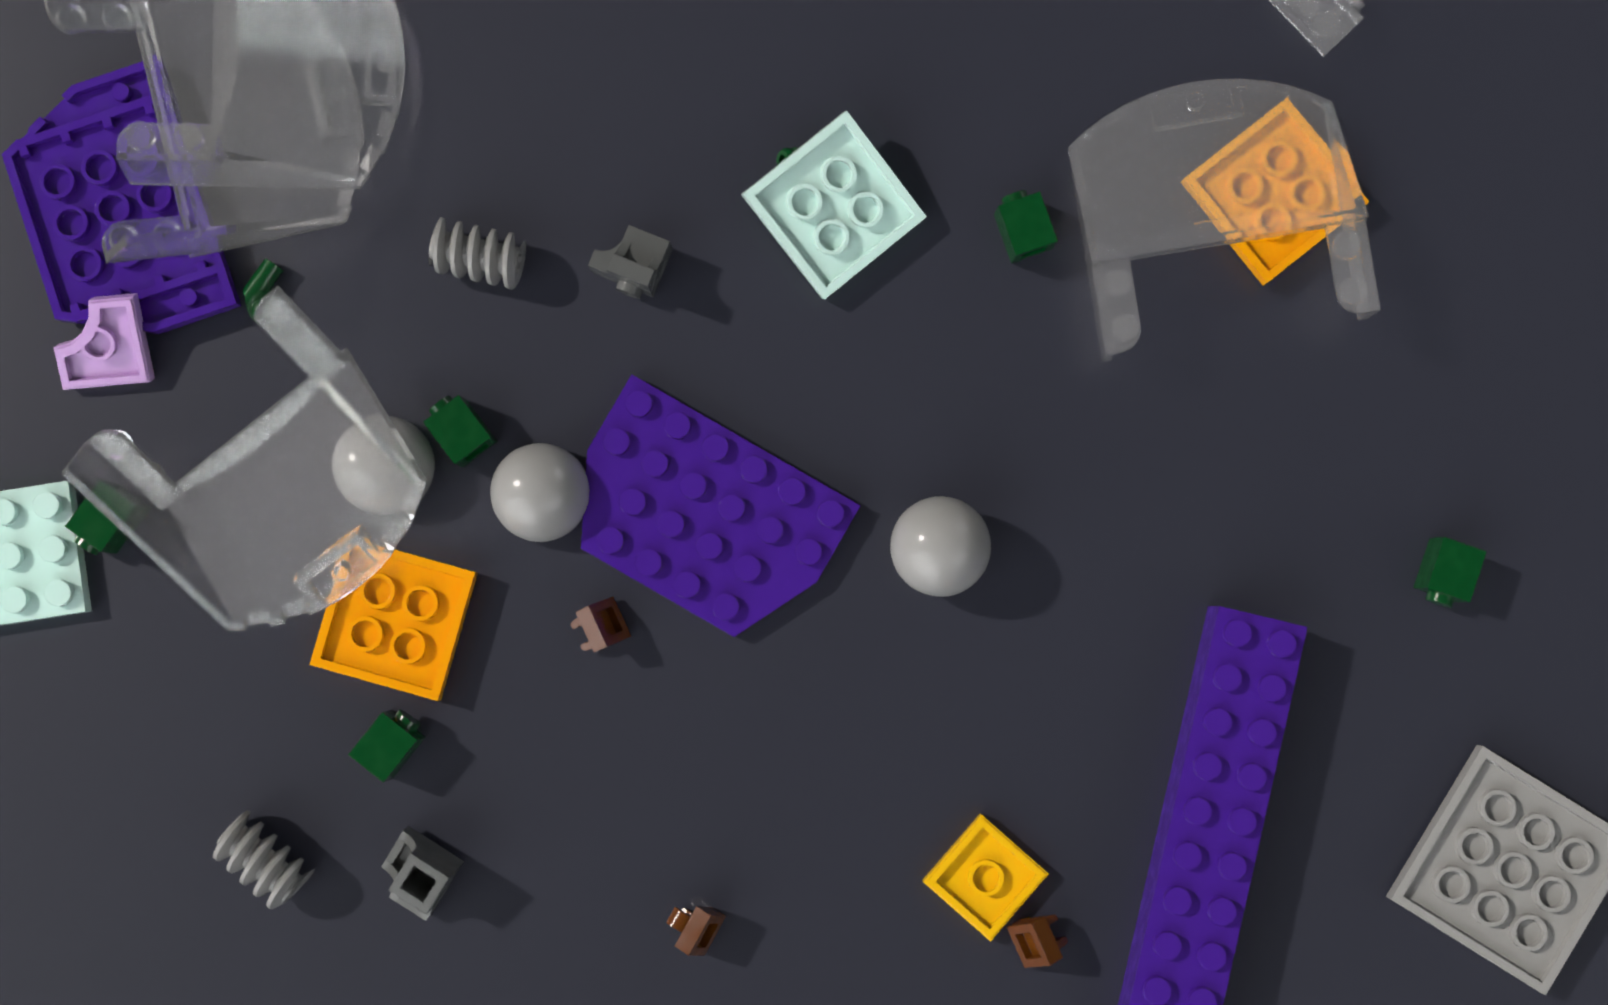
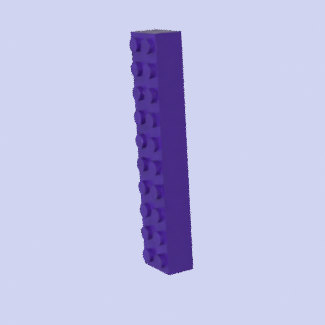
M1208 606L1118 1005L1224 1004L1307 632L1306 626L1222 606Z

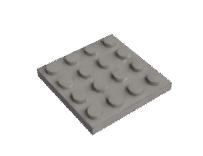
M1476 745L1386 897L1546 996L1608 892V823L1486 747Z

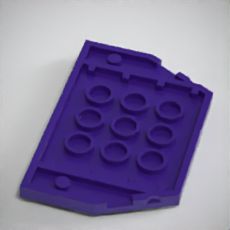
M156 57L71 85L61 95L64 99L45 118L40 116L28 128V132L24 137L16 139L2 153V158L56 320L85 325L89 318L88 300L91 298L138 293L143 317V331L159 335L241 307L162 64Z
M631 374L587 450L586 475L589 483V501L583 515L581 549L735 637L817 583L859 510L860 505Z

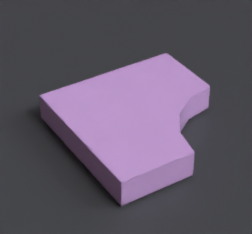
M138 293L98 296L88 300L89 318L82 333L75 339L59 343L54 347L63 390L151 382L155 375L146 332L143 331V317Z

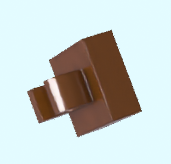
M613 596L575 612L578 618L574 619L571 623L572 629L582 626L588 641L580 645L584 651L592 649L595 653L631 637Z
M696 906L693 912L685 907L682 910L674 907L666 923L681 932L675 944L676 948L688 956H705L726 916L713 907Z
M1052 914L1018 919L1007 926L1024 968L1051 966L1063 958L1060 949L1067 944V937L1054 938L1049 927L1052 923L1059 920L1057 915Z

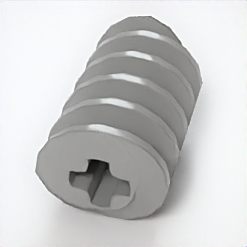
M440 217L430 240L428 262L429 266L432 267L434 265L436 273L441 275L446 274L451 268L453 276L461 279L468 272L470 280L473 282H479L486 276L487 283L496 286L503 278L504 286L512 290L517 286L522 275L527 243L523 241L521 246L517 247L515 245L514 233L512 232L508 233L503 243H499L497 229L494 228L491 229L486 240L481 239L479 225H474L470 234L466 236L464 235L463 223L461 221H457L452 231L447 232L446 220Z
M246 810L233 821L217 840L213 858L219 862L230 857L226 870L231 874L244 868L239 881L242 885L246 886L258 880L253 894L259 898L271 892L266 906L272 910L293 897L311 877L315 869L301 875L299 871L304 859L300 857L287 863L285 860L291 848L287 845L274 851L272 848L278 836L274 833L264 839L259 838L264 823L259 822L248 828L246 823L251 812Z

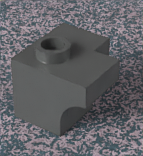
M628 225L622 241L615 248L606 251L594 249L588 267L593 274L618 283L616 290L636 299H640L642 293L654 297L673 248L670 241Z
M408 826L402 831L381 866L393 878V883L388 890L391 892L389 898L427 921L435 911L464 861Z

